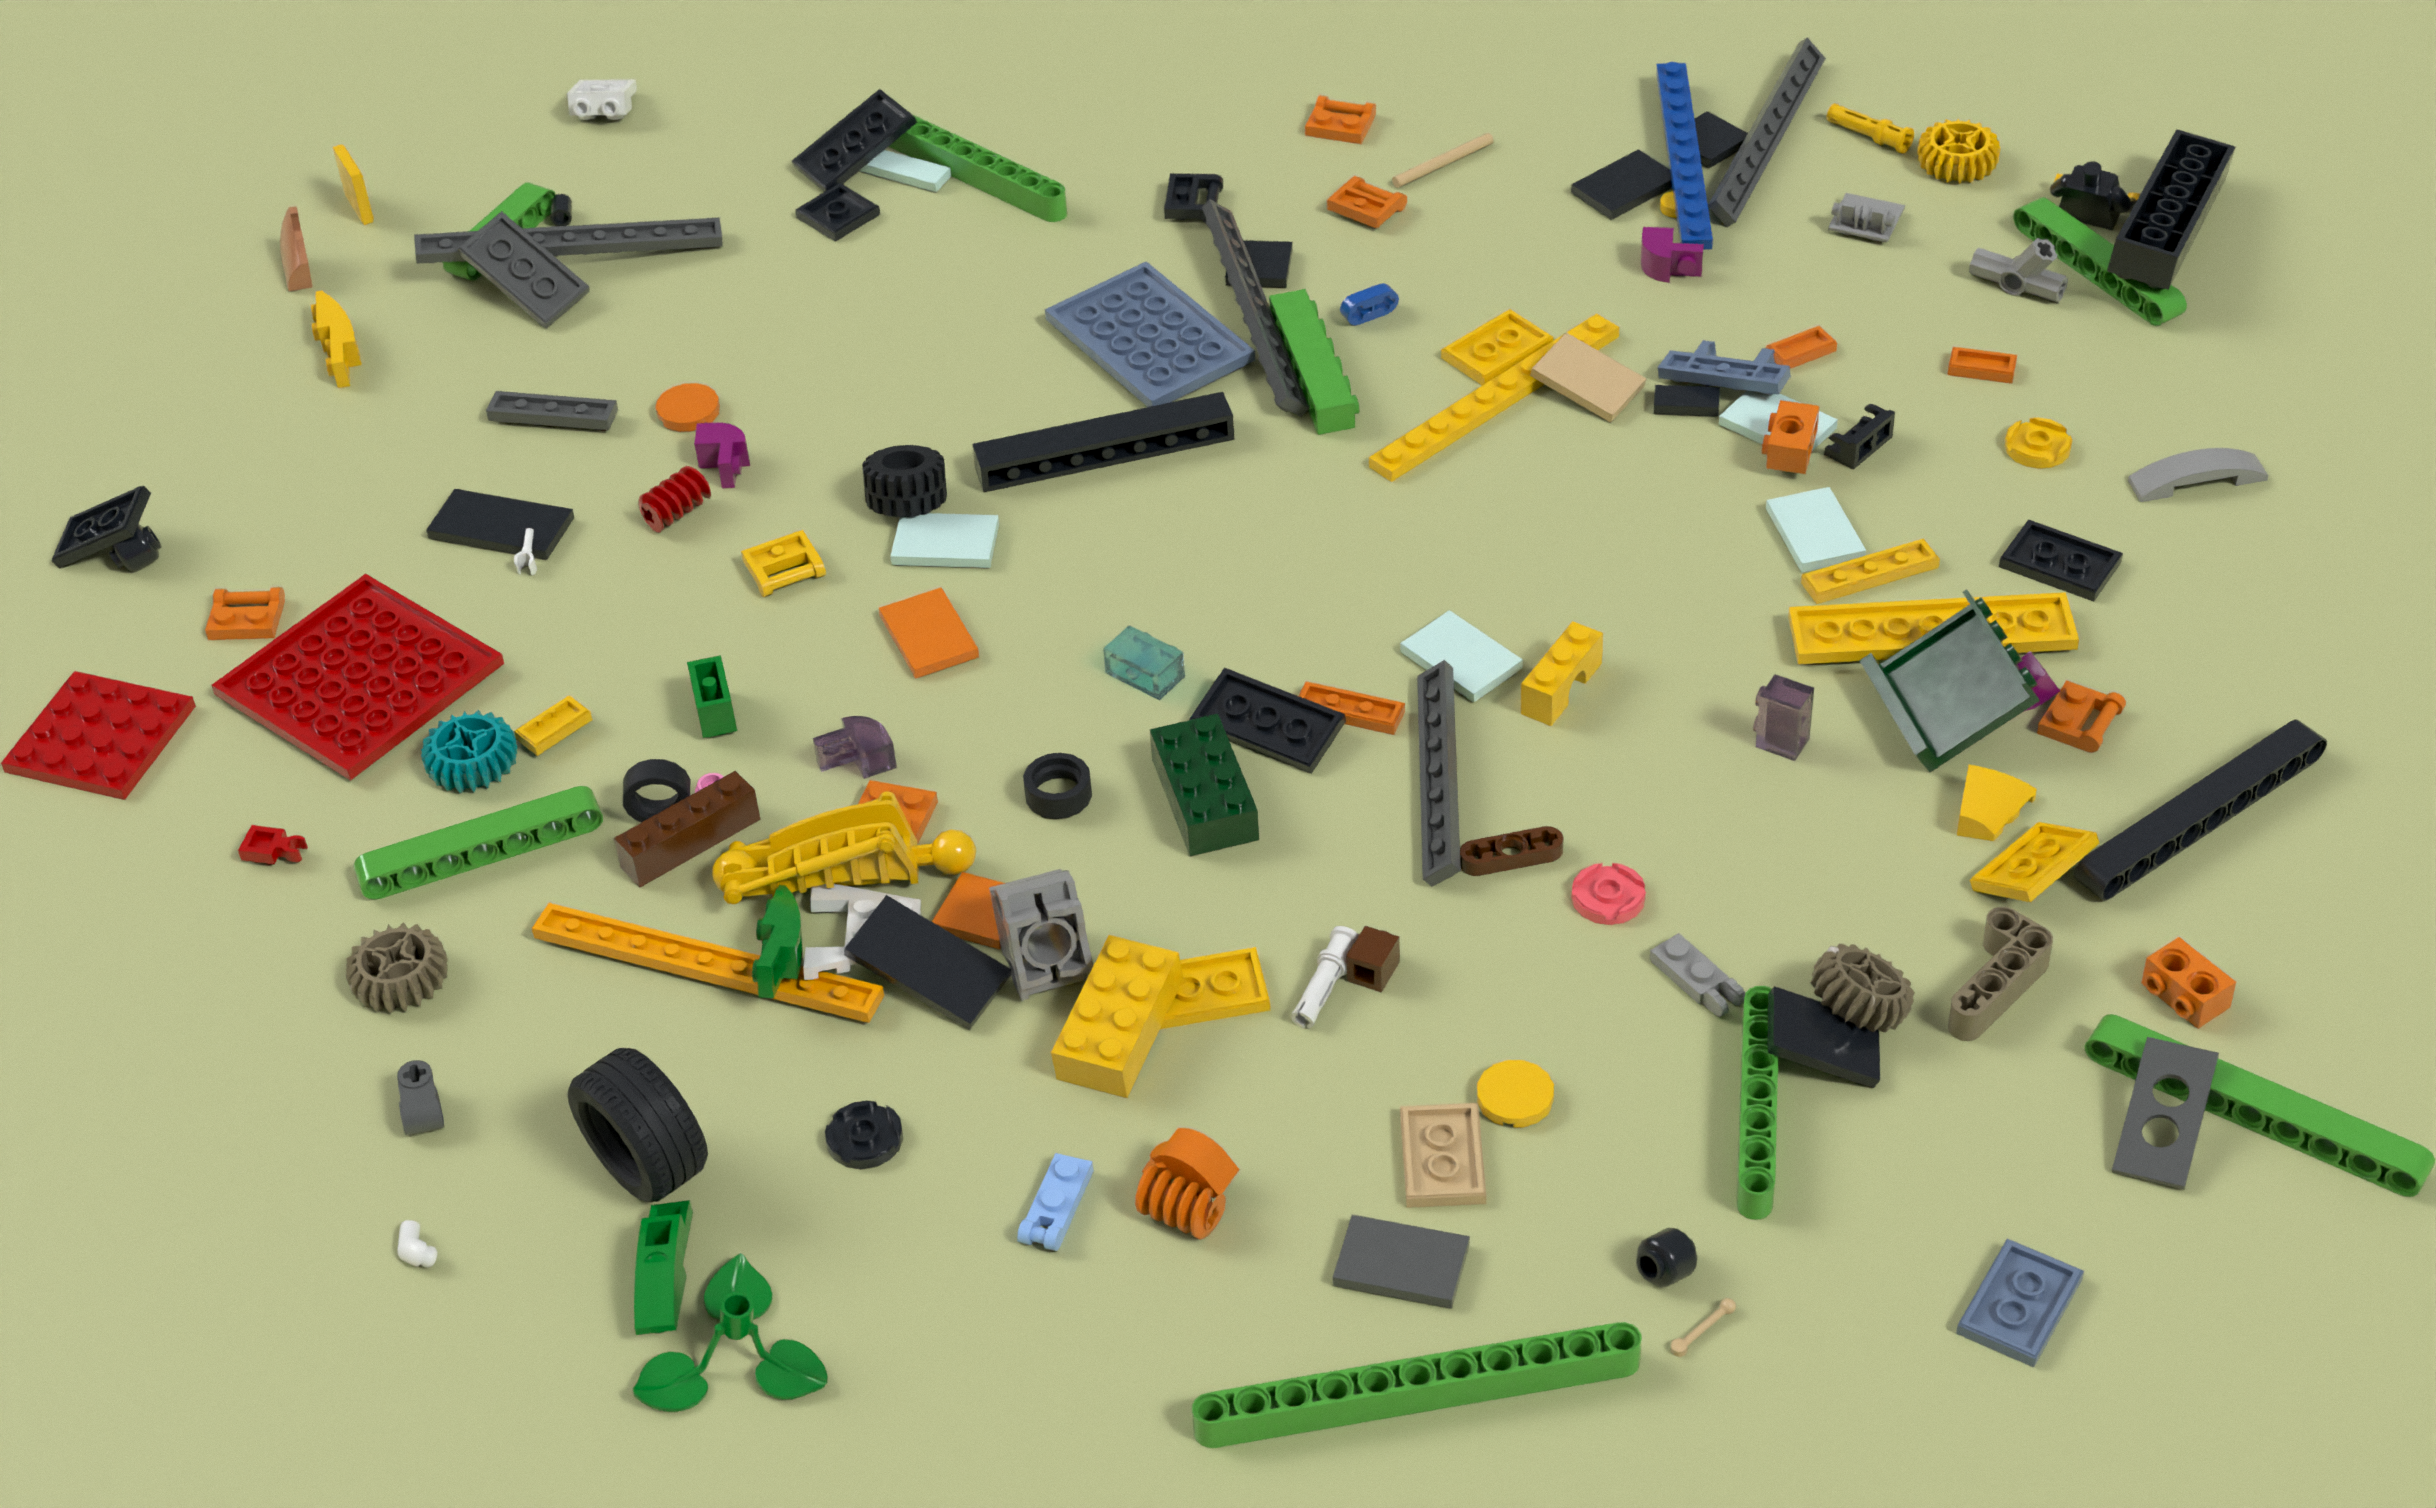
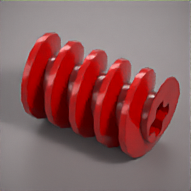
M684 466L679 472L670 475L669 479L661 481L659 486L656 485L649 492L640 495L638 499L639 509L647 525L653 531L660 533L664 529L663 524L671 526L674 522L673 518L677 520L683 518V511L690 513L693 511V505H702L703 497L710 499L711 489L705 477L698 470L691 466Z

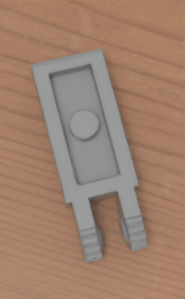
M1680 933L1650 950L1651 962L1699 1005L1703 1004L1717 1017H1722L1729 1011L1727 1002L1719 993L1731 1001L1732 1004H1735V1006L1744 1003L1745 991L1737 981L1729 978Z

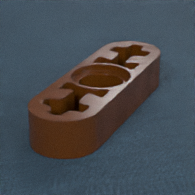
M1543 826L1470 840L1460 848L1461 869L1468 875L1482 876L1554 862L1563 854L1564 837L1557 828ZM1507 847H1516L1521 852L1516 855H1507L1502 850Z

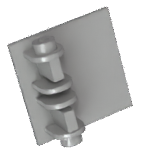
M1846 193L1840 203H1834L1832 215L1834 217L1828 230L1837 231L1845 235L1851 234L1865 237L1873 241L1888 242L1905 209V205Z

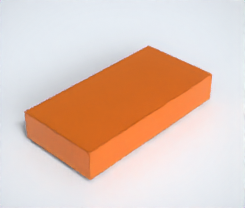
M1816 326L1766 346V349L1775 350L1774 362L1776 364L1790 366L1791 369L1837 351V342L1822 327Z
M1953 347L1948 375L2012 384L2017 355Z

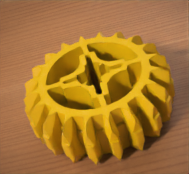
M1945 119L1944 123L1935 122L1933 127H1927L1926 131L1921 134L1917 150L1918 161H1920L1921 168L1926 169L1928 175L1935 174L1937 180L1944 178L1947 180V183L1951 180L1957 181L1959 184L1961 181L1972 183L1974 179L1983 180L1984 175H1991L1992 170L1996 169L2000 156V141L1997 140V134L1991 133V128H1982L1980 122L1974 124L1971 123L1970 119L1966 122L1959 119L1956 121Z

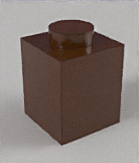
M1364 926L1346 956L1347 982L1382 993L1400 963V937L1384 930Z

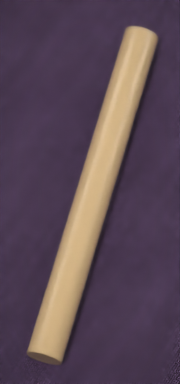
M1490 133L1479 136L1394 176L1392 182L1396 188L1408 184L1492 144L1493 137Z

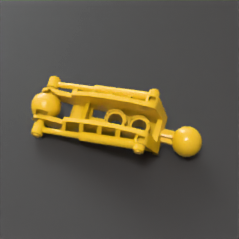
M886 791L878 799L827 811L803 819L770 834L767 839L745 845L740 841H734L729 845L728 851L723 852L715 861L712 867V877L717 888L724 893V900L728 904L733 905L741 901L742 894L743 896L772 894L773 897L778 885H786L791 893L798 890L800 893H805L807 888L826 884L827 888H834L835 884L855 886L890 883L894 879L910 880L911 884H919V866L935 865L944 874L958 875L966 872L973 865L977 850L969 835L962 830L953 829L941 832L932 844L917 845L914 833L895 795L892 792Z

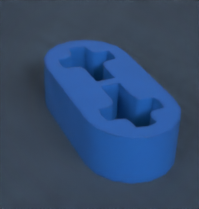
M1378 284L1347 296L1340 306V312L1351 325H1360L1391 313L1398 305L1399 296L1388 284Z

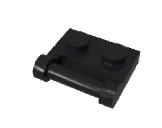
M1170 173L1164 206L1165 219H1201L1206 223L1207 219L1202 209L1205 204H1197L1199 189H1206L1208 191L1206 202L1211 199L1218 203L1219 193L1223 190V178L1218 174Z

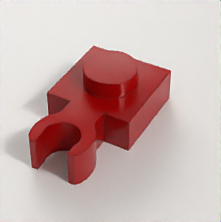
M251 825L238 849V853L243 861L275 864L278 857H285L288 861L300 862L302 857L299 849L307 850L308 846L303 836L293 835L287 837L285 829Z

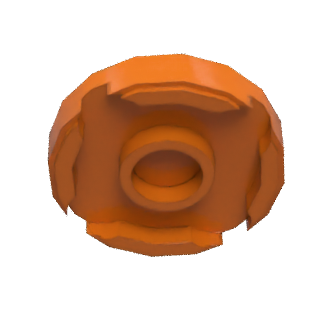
M684 383L671 387L663 392L656 402V413L659 421L661 420L666 428L679 432L695 431L697 423H712L720 411L719 398L715 390L699 383Z

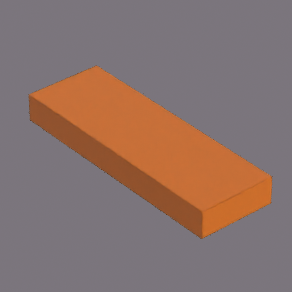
M1307 681L1299 694V697L1345 714L1346 725L1391 735L1395 734L1405 713V703Z

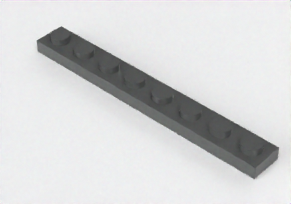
M1445 660L1417 676L1423 880L1431 887L1461 871L1453 667Z

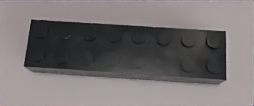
M2176 129L2115 240L2107 271L2116 274L2122 279H2134L2144 282L2152 288L2169 290L2227 178L2236 146Z

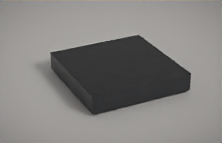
M1709 111L1694 118L1701 164L1708 168L1715 166L1738 152L1748 134Z
M841 183L795 209L797 219L835 242L880 215L878 205Z
M1243 240L1261 287L1287 288L1293 242ZM1226 271L1225 284L1226 286H1231L1228 282L1229 276Z

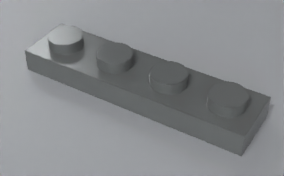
M495 391L486 409L488 421L610 430L618 412V405L616 400Z

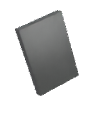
M1352 1214L1333 1274V1286L1452 1309L1470 1246V1236Z

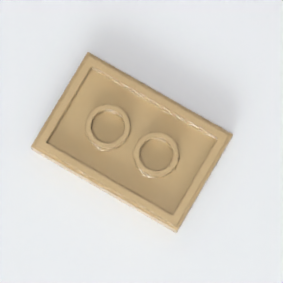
M1567 332L1532 368L1530 375L1610 423L1642 390L1646 383L1645 377Z
M1478 1103L1400 1106L1407 1208L1486 1204V1185Z

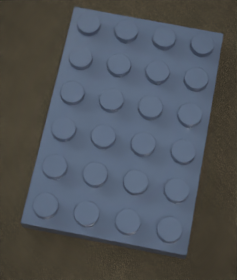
M1147 261L1045 309V317L1049 323L1147 407L1170 403L1256 360L1253 348Z

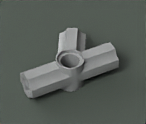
M2037 238L2020 255L2013 259L1978 248L1974 252L1969 266V273L1971 275L1999 283L2004 292L2014 296L2026 292L2059 303L2063 298L2068 283L2066 276L2046 270L2057 257L2054 250L2055 246L2047 239L2041 240Z

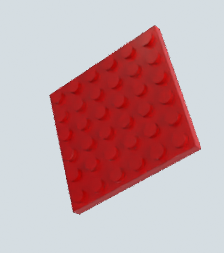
M365 573L211 686L215 696L351 781L504 664L502 653Z

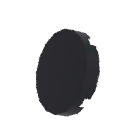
M868 1100L854 1102L839 1109L833 1115V1120L829 1126L827 1124L825 1129L827 1149L833 1159L847 1168L861 1170L878 1167L891 1160L900 1150L904 1139L901 1119L894 1109L887 1105L886 1108L878 1106L877 1102Z

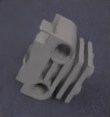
M1058 869L989 887L1002 954L1005 956L1009 968L1012 969L1011 977L1022 1001L1029 999L1028 995L1087 980L1093 968V962L1086 934L1082 905L1077 896L1075 881L1068 870L1062 871ZM1042 926V928L1034 931L1037 927Z

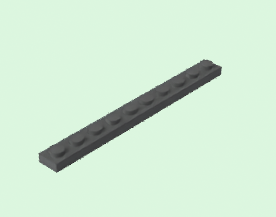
M1808 37L1798 43L1708 204L1713 214L1726 227L1734 224L1740 216L1826 59Z
M1209 199L1202 207L1207 219L1206 224L1214 237L1213 243L1219 250L1220 261L1229 276L1228 282L1236 294L1235 300L1241 307L1244 315L1243 320L1252 336L1251 341L1258 351L1259 362L1265 369L1266 380L1275 395L1274 401L1281 410L1285 412L1291 411L1302 417L1310 408L1233 213Z
M720 217L522 228L554 256L723 246ZM477 231L414 234L416 264L465 262L466 260L458 254L457 248Z

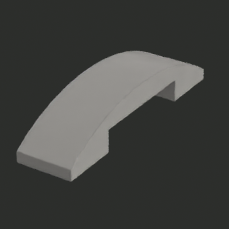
M2207 448L2183 452L2149 464L2130 475L2128 482L2139 501L2145 502L2172 497L2175 486L2231 477L2235 486L2267 481L2268 474L2255 454L2239 449Z

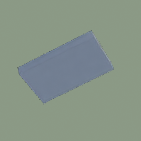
M2007 1238L1958 1323L1956 1334L2034 1368L2083 1280L2084 1271Z

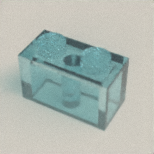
M1130 625L1103 648L1106 674L1159 701L1185 678L1183 651Z

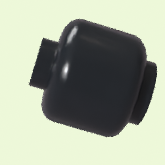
M138 524L134 536L112 545L113 550L109 551V554L118 568L125 566L131 572H138L159 558L158 549L162 548V545L148 525L143 527Z
M1671 1227L1665 1228L1641 1241L1637 1250V1269L1645 1280L1658 1287H1668L1690 1276L1696 1269L1697 1252L1695 1244L1681 1230Z

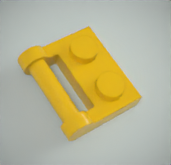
M803 530L741 551L743 562L757 583L763 597L773 594L775 589L814 576L817 579L826 575L822 559ZM808 562V564L797 567L795 569L768 578V576L774 573Z

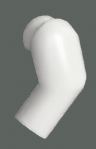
M412 1220L403 1221L400 1225L397 1249L400 1259L416 1267L419 1265L426 1268L433 1266L437 1258L436 1248L427 1246L426 1242L419 1239L420 1224Z

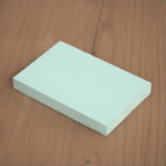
M1747 390L1719 416V425L1763 444L1764 435L1771 434V432H1768L1771 412L1777 413L1780 400L1800 402L1780 393L1779 395L1763 394L1762 392ZM1819 411L1818 432L1813 450L1837 429L1838 419Z
M1830 487L1766 500V510L1801 573L1866 556L1864 545Z
M926 513L913 517H900L890 556L891 564L990 568L999 528V516Z
M1450 610L1400 643V652L1426 670L1443 660L1453 667L1454 689L1473 703L1523 669V659Z

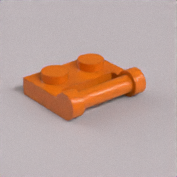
M1319 95L1316 100V106L1305 125V136L1362 144L1374 121L1376 104L1366 102L1365 105L1329 100L1328 96Z
M1353 176L1327 199V210L1368 226L1379 228L1396 211H1403L1407 204V195L1400 192L1392 193L1365 183V180L1361 177Z
M271 587L270 591L240 592L215 589L213 593L214 603L205 629L208 640L275 638L285 603L284 589L282 587ZM269 604L268 606L228 607L229 605Z
M2066 680L2060 692H2058L2040 720L2037 734L2086 752H2096L2102 745V736L2115 715L2121 714L2125 708L2126 700L2119 693L2111 692L2104 694ZM2093 709L2101 711L2091 728L2084 732L2081 731Z

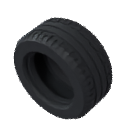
M617 1048L572 1079L567 1093L568 1103L582 1135L608 1172L631 1195L645 1202H658L703 1170L708 1157V1148L700 1125L678 1089L666 1074L646 1055L632 1048Z

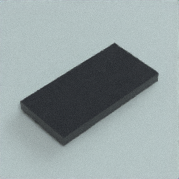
M878 89L796 156L792 163L798 171L825 192L839 183H845L913 127L917 121L914 115L881 89Z
M454 489L426 531L428 539L517 554L522 551L526 529L531 528L534 530L531 548L534 558L548 560L575 517L573 509Z
M1225 667L1189 718V720L1218 714L1230 742L1310 774L1313 773L1346 722L1345 714Z
M888 895L883 898L844 948V955L968 1030H971L1009 979L1012 970Z

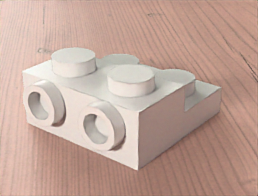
M636 79L579 80L567 92L569 116H578V119L581 120L594 119L596 115H607V119L624 118V115L632 109L631 97L637 91Z

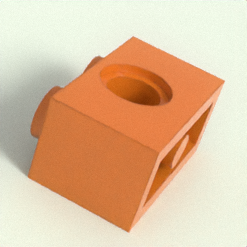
M1780 400L1777 413L1771 412L1768 432H1771V434L1764 435L1762 454L1767 455V469L1806 474L1818 432V405Z

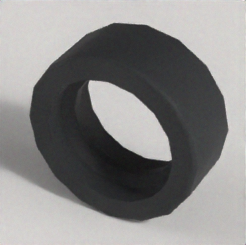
M1061 752L1046 754L1035 759L1027 766L1024 772L1023 781L1026 804L1032 812L1041 817L1050 819L1069 818L1080 813L1088 806L1091 800L1092 788L1089 767L1082 759L1075 755ZM1064 778L1078 783L1074 788L1063 793L1053 794L1038 789L1041 784L1051 779Z
M649 759L638 762L628 769L623 778V807L629 816L642 823L690 796L691 779L685 769L677 763L665 759ZM655 784L671 787L677 794L664 800H651L642 797L636 791L644 786Z

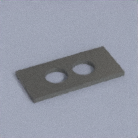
M2147 1037L2112 1173L2185 1190L2219 1057L2218 1052ZM2175 1078L2187 1086L2189 1096L2179 1106H2164L2155 1099L2153 1095L2154 1086L2162 1079ZM2165 1118L2176 1125L2179 1135L2177 1140L2170 1146L2155 1147L2144 1139L2142 1134L2144 1125L2152 1119Z

